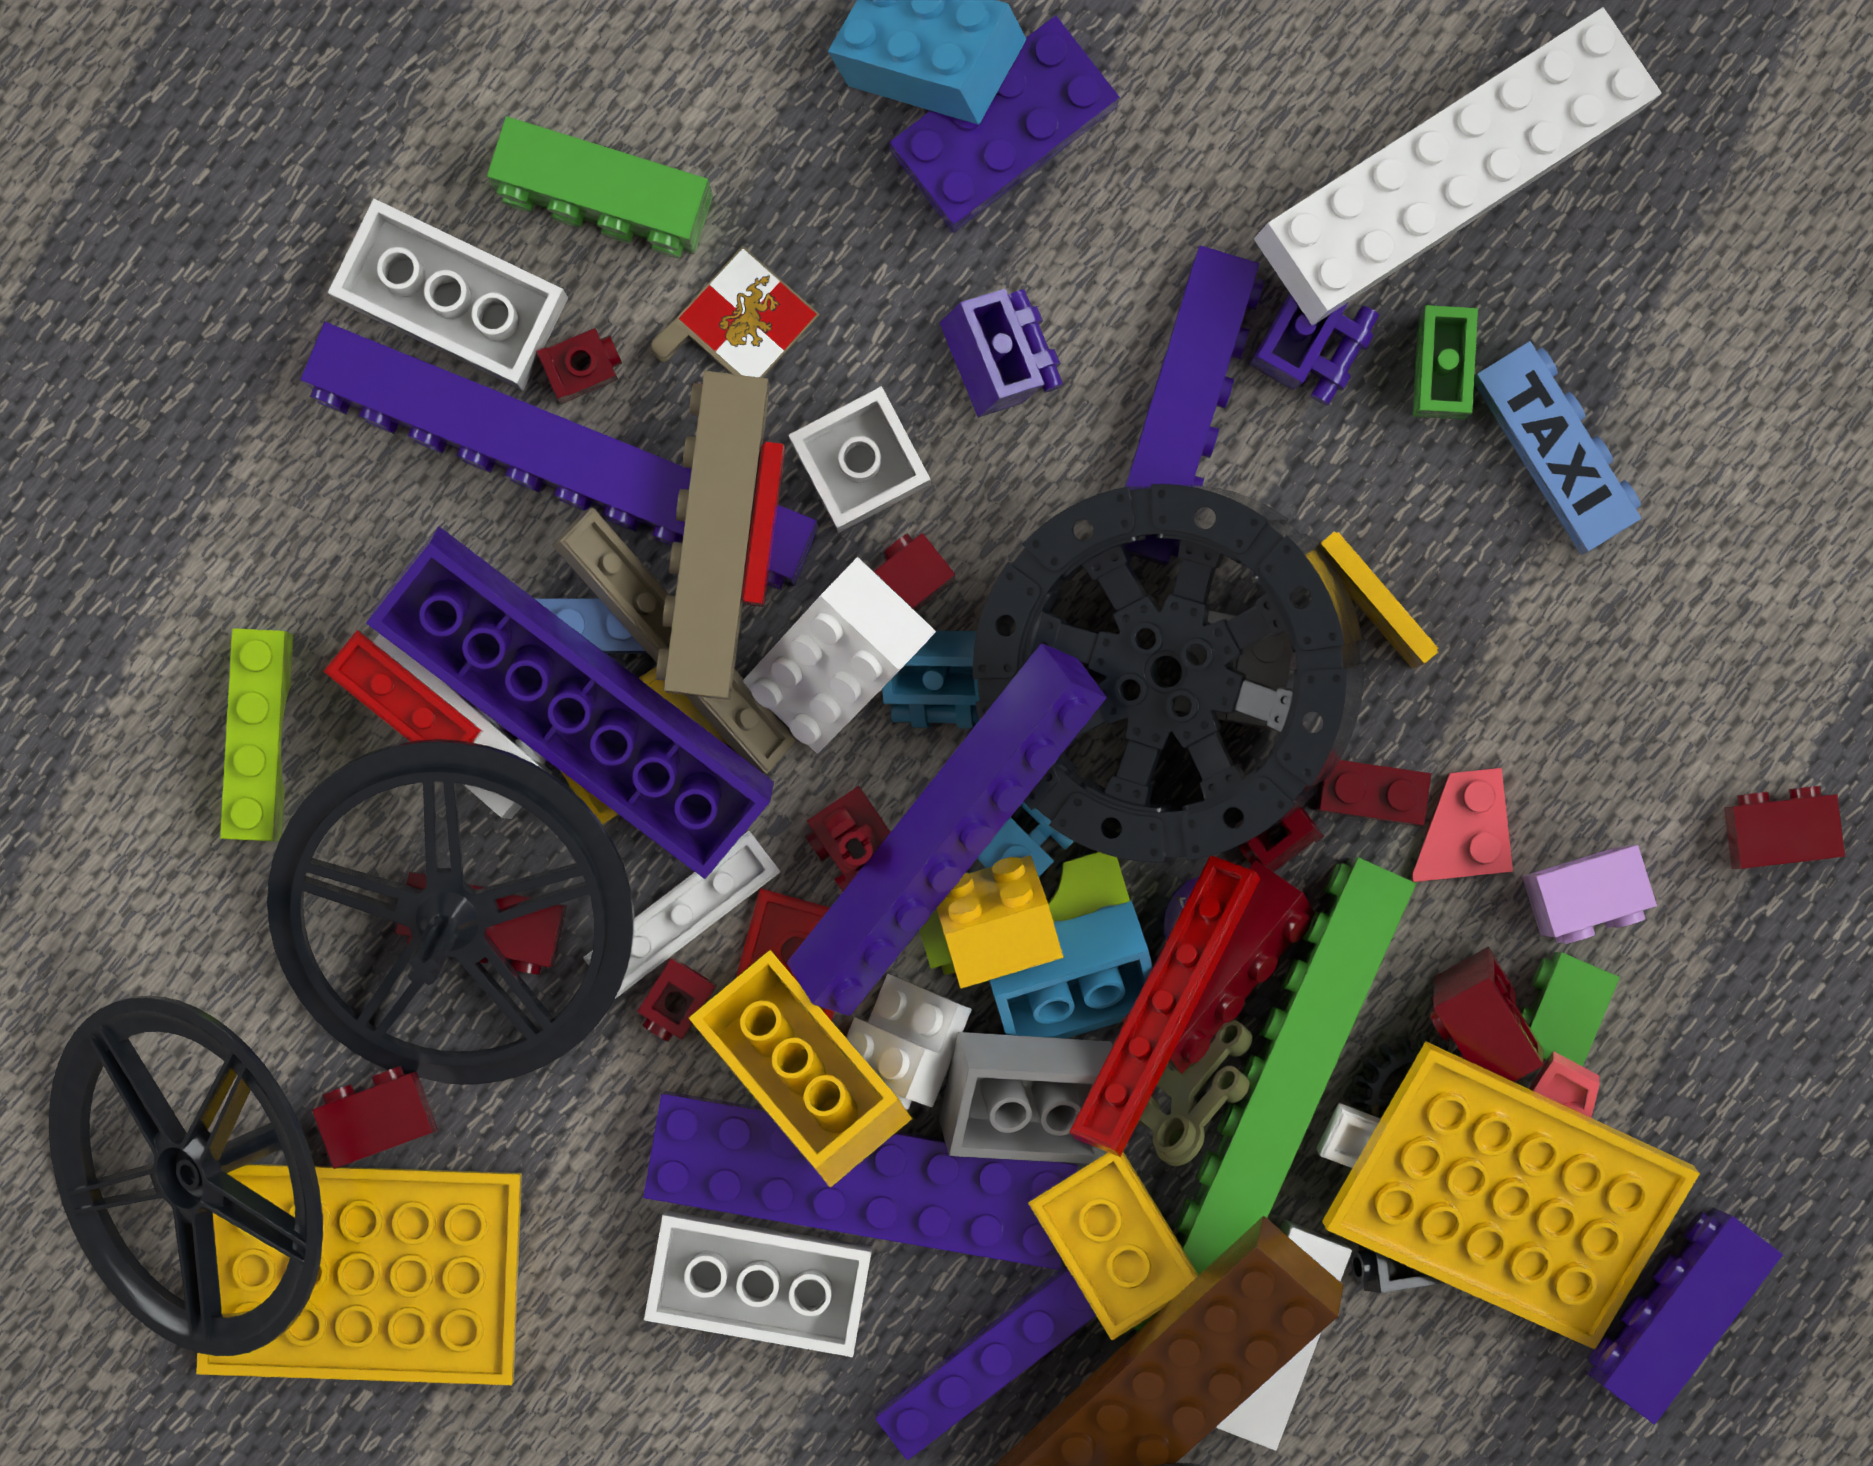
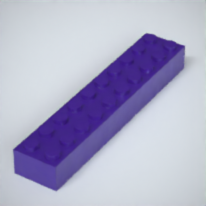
M324 321L300 379L312 389L310 397L317 400V403L347 415L350 406L361 410L360 418L381 430L395 434L398 426L410 430L408 437L414 439L415 443L443 454L446 445L458 450L456 456L463 459L462 462L475 468L492 473L494 465L507 469L505 476L510 478L511 482L540 493L544 484L556 489L554 496L559 498L560 502L585 511L593 504L605 509L603 516L607 517L609 522L636 532L640 523L654 529L652 536L656 537L655 540L672 547L673 542H683L685 522L676 521L679 490H689L691 469L683 468V466ZM778 505L767 586L781 591L784 582L793 586L796 585L819 529L816 520Z

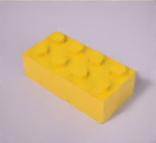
M771 950L689 1017V1020L830 1188L912 1119L897 1096L822 1009L812 1004L801 985Z

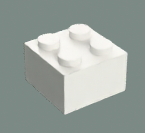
M882 386L789 434L790 442L838 533L931 485V479Z

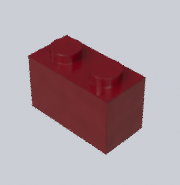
M1340 760L1330 777L1318 784L1314 811L1423 826L1425 824L1432 773Z
M1820 785L1789 789L1790 799L1770 802L1769 792L1737 795L1738 806L1724 807L1732 869L1845 857L1838 794L1822 796Z
M399 1066L372 1076L375 1087L355 1094L353 1086L350 1084L322 1095L325 1105L312 1109L333 1169L438 1130L417 1071L404 1075L402 1067Z

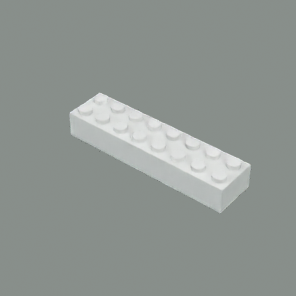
M1602 7L1268 222L1254 240L1313 326L1644 110L1662 93L1611 17Z

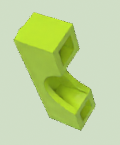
M232 628L220 839L279 842L282 836L285 792L281 763L282 728L286 700L291 687L293 634L286 631Z
M1096 852L1062 863L1059 885L1055 894L1048 902L1053 922L1067 921L1096 912L1105 906H1116L1130 901L1117 857ZM936 909L919 931L930 968L941 966L943 974L948 975L955 973V969Z

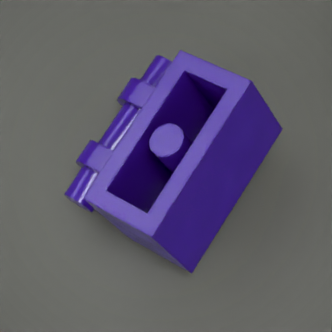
M1005 288L962 301L939 322L978 418L1023 404L1041 387L1047 393L1064 385L1057 369L1061 364L1055 349H1049L1040 328L1043 319L1038 307L1031 306L1025 289L1008 295Z
M1289 292L1248 365L1291 390L1300 386L1308 373L1311 372L1319 378L1311 397L1329 406L1337 390H1344L1351 377L1348 370L1360 349L1366 350L1374 337L1370 331L1376 323L1379 314L1373 309L1361 305L1356 316L1351 320L1342 315L1348 304L1346 303L1312 326ZM1334 332L1342 340L1329 361L1319 354L1330 334Z

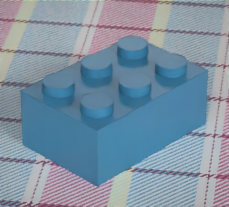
M857 0L829 48L828 53L849 87L979 125L1023 47L1026 37L1009 4L997 0Z
M1132 901L1116 906H1105L1096 912L1067 921H1055L1054 926L1064 958L989 980L1005 1035L1066 1039L1122 1022L1123 1018L1135 1004L1153 968L1149 950Z

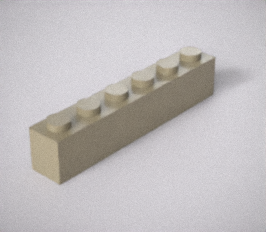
M704 371L703 384L693 383L689 413L690 415L698 416L696 437L686 436L683 455V468L692 469L689 490H679L676 521L685 522L682 543L673 542L669 568L670 574H678L676 596L666 595L663 613V627H671L672 630L669 649H659L656 680L665 681L664 691L667 693L731 701L743 605L741 596L770 391L768 378Z

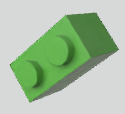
M1425 305L1418 313L1412 417L1465 420L1472 414L1478 308Z
M1554 952L1551 960L1547 958L1541 960L1532 981V987L1539 989L1532 1007L1523 1006L1520 1013L1542 1046L1545 1061L1555 1051L1583 1067L1620 979L1619 976L1562 952Z

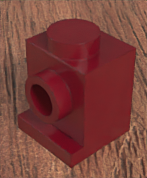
M596 328L549 348L545 347L537 351L555 395L561 404L618 380L614 367L622 364L620 356L611 336L609 335L601 339ZM578 353H586L591 357V364L584 371L575 370L572 366V360Z
M1301 807L1278 825L1238 845V847L1251 865L1257 860L1272 872H1275L1314 841L1317 843L1325 836L1304 808ZM1242 819L1240 822L1234 825L1235 828L1240 827L1243 824L1244 819ZM1278 827L1284 828L1287 832V837L1277 845H1272L1269 840L1271 831Z
M671 958L637 1011L646 1017L642 1026L667 1042L670 1041L673 1035L681 1040L684 1039L693 1025L689 1017L707 1003L717 984L676 958ZM678 992L684 996L686 1005L681 1012H672L667 1008L666 998L670 993Z

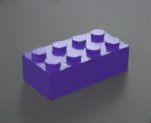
M1055 15L1026 37L1023 47L979 125L929 111L890 141V152L949 229L955 233L1117 109L1120 97Z
M1712 1208L1708 1215L1701 1211L1693 1218L1683 1234L1688 1239L1687 1243L1677 1256L1669 1253L1662 1259L1652 1274L1656 1284L1645 1298L1637 1295L1632 1299L1620 1317V1320L1625 1325L1613 1340L1605 1337L1596 1349L1593 1350L1588 1360L1594 1365L1588 1372L1589 1376L1654 1425L1783 1256L1781 1252L1734 1216Z

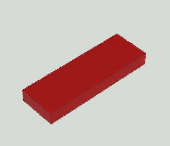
M765 442L761 447L741 596L746 605L760 607L765 605L785 456L784 444Z
M356 630L323 671L410 742L444 739L474 743L483 732L481 728L359 630Z

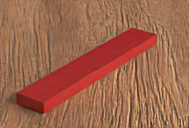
M1209 856L1069 1131L1074 1139L1121 1157L1260 881L1256 871L1215 856Z

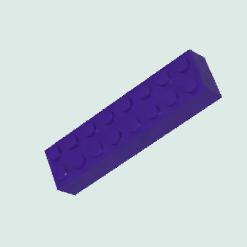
M440 526L437 527L379 600L366 622L367 625L704 879L709 876L771 801L774 781Z
M664 1091L661 1093L643 1198L1060 1270L1062 1258L1028 1202L1076 1173L1078 1165L1077 1163L949 1156L945 1140L942 1138L897 1131L830 1188L762 1107Z

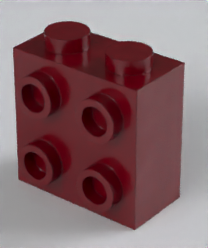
M907 533L895 541L883 552L886 562L873 571L915 612L919 611L955 582L956 575L923 533L914 540Z

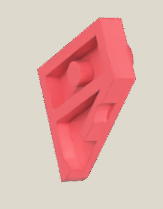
M1502 768L1447 774L1436 810L1427 828L1426 837L1416 864L1413 866L1411 881L1419 882L1513 872Z

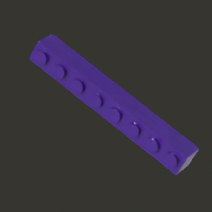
M1043 643L1039 645L791 956L787 965L813 1005L848 1016L853 1013L1105 701L1106 695L1077 658Z

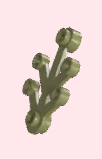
M1232 1020L1229 1023H1224L1216 1033L1214 1041L1210 1044L1203 1058L1194 1064H1190L1183 1074L1175 1069L1173 1072L1166 1066L1157 1086L1172 1098L1171 1114L1165 1115L1162 1113L1158 1100L1151 1095L1137 1123L1140 1126H1147L1153 1131V1144L1156 1148V1153L1166 1164L1180 1166L1191 1161L1203 1145L1205 1137L1204 1127L1225 1101L1235 1103L1247 1094L1249 1089L1248 1078L1236 1067L1226 1066L1216 1073L1212 1082L1213 1086L1193 1108L1194 1096L1228 1055L1232 1057L1240 1056L1250 1047L1252 1042L1251 1032L1240 1022ZM1237 1034L1235 1039L1232 1042H1230L1231 1039Z

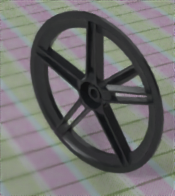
M444 739L416 740L390 745L348 762L319 783L295 811L278 842L268 880L267 910L274 950L288 983L312 1017L336 1040L373 1064L387 1070L401 1066L405 1075L417 1071L419 1078L441 1083L467 1085L504 1081L535 1071L565 1055L585 1039L611 1007L621 988L632 953L634 906L630 883L615 844L600 820L581 798L556 777L532 762L488 745ZM435 782H443L451 868H438ZM423 783L426 888L419 889L313 858L317 847L330 828L352 808L381 792L400 786ZM456 783L494 792L527 809L558 836L576 863L483 889H474L464 880ZM307 873L397 898V906L309 877ZM579 876H583L585 879L584 882L501 909L496 900ZM304 892L410 928L412 939L360 1016L331 987L314 957L305 927ZM589 894L594 915V941L589 967L577 992L569 1003L553 1018L486 934L485 930L490 926ZM454 957L524 1037L512 1043L490 1049L443 1051L408 1043L386 1032L424 983L427 985L434 983L446 958ZM485 957L489 960L540 1024V1029H537L479 962ZM409 963L412 967L407 976L412 981L379 1026L371 1025L368 1021Z
M149 995L118 1000L97 1010L77 1028L63 1050L52 1082L48 1115L50 1152L56 1184L71 1228L83 1252L107 1288L134 1317L150 1330L182 1348L213 1356H235L250 1353L270 1344L293 1325L306 1306L317 1279L323 1242V1213L315 1165L302 1127L291 1104L278 1082L253 1050L231 1029L195 1006L180 1000ZM144 1032H164L179 1035L202 1045L224 1061L188 1132L183 1128L128 1039L131 1036ZM104 1066L152 1150L154 1163L96 1178L90 1143V1114L95 1086ZM235 1080L234 1085L229 1093V1096L224 1104V1107L213 1128L212 1133H210L208 1129L211 1126L221 1104L223 1103L233 1081ZM250 1091H252L271 1123L228 1141ZM282 1149L293 1188L295 1217L227 1173ZM150 1175L154 1186L152 1189L106 1198L102 1197L100 1188ZM159 1198L166 1200L173 1210L185 1301L167 1290L141 1265L118 1232L107 1208ZM213 1213L290 1258L285 1273L276 1289L262 1304L253 1310L241 1313H222Z

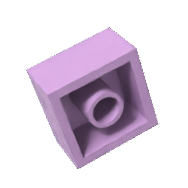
M1638 845L1615 847L1522 876L1540 936L1555 937L1556 943L1564 942V944L1592 937L1595 935L1593 926L1604 922L1606 928L1613 926L1620 928L1638 923L1646 919L1643 910L1657 906Z

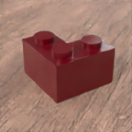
M1489 946L1434 976V996L1431 997V1002L1435 1011L1431 1012L1430 1016L1434 1026L1445 1041L1453 1038L1462 1053L1459 1057L1513 1082L1544 1066L1543 1048L1517 1008L1515 988Z

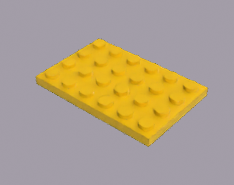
M1425 1041L1322 1222L1326 1230L1595 1350L1700 1173L1694 1165Z
M247 1164L227 1173L295 1217L293 1188L288 1165ZM315 1166L323 1213V1242L317 1279L302 1313L280 1337L250 1353L235 1356H213L197 1353L196 1374L513 1385L522 1173L338 1167L333 1169L332 1166ZM213 1213L222 1313H241L253 1310L262 1304L276 1289L285 1273L290 1258Z

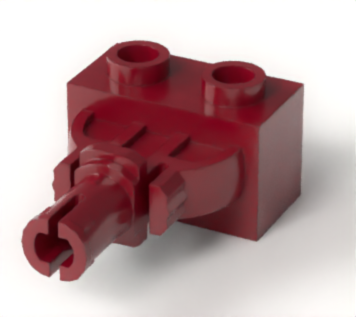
M858 785L808 819L807 822L812 831L806 834L805 837L821 861L830 856L842 872L834 880L843 892L890 834V830Z

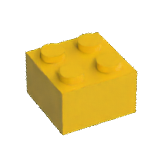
M1031 855L1022 858H1004L997 861L992 867L972 873H965L958 884L937 907L938 916L961 989L1064 958L1050 908Z

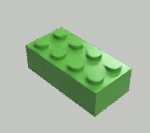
M508 116L505 117L487 174L489 181L497 192L496 194L503 197L502 203L507 206L532 212L533 206L538 205L552 212V219L581 228L583 220H586L601 227V234L621 242L631 243L633 235L644 238L652 243L651 250L673 258H681L682 251L695 254L713 198L707 178Z

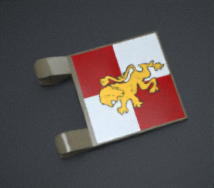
M742 246L678 317L653 340L651 352L659 361L665 363L689 337L730 374L764 378L820 314Z

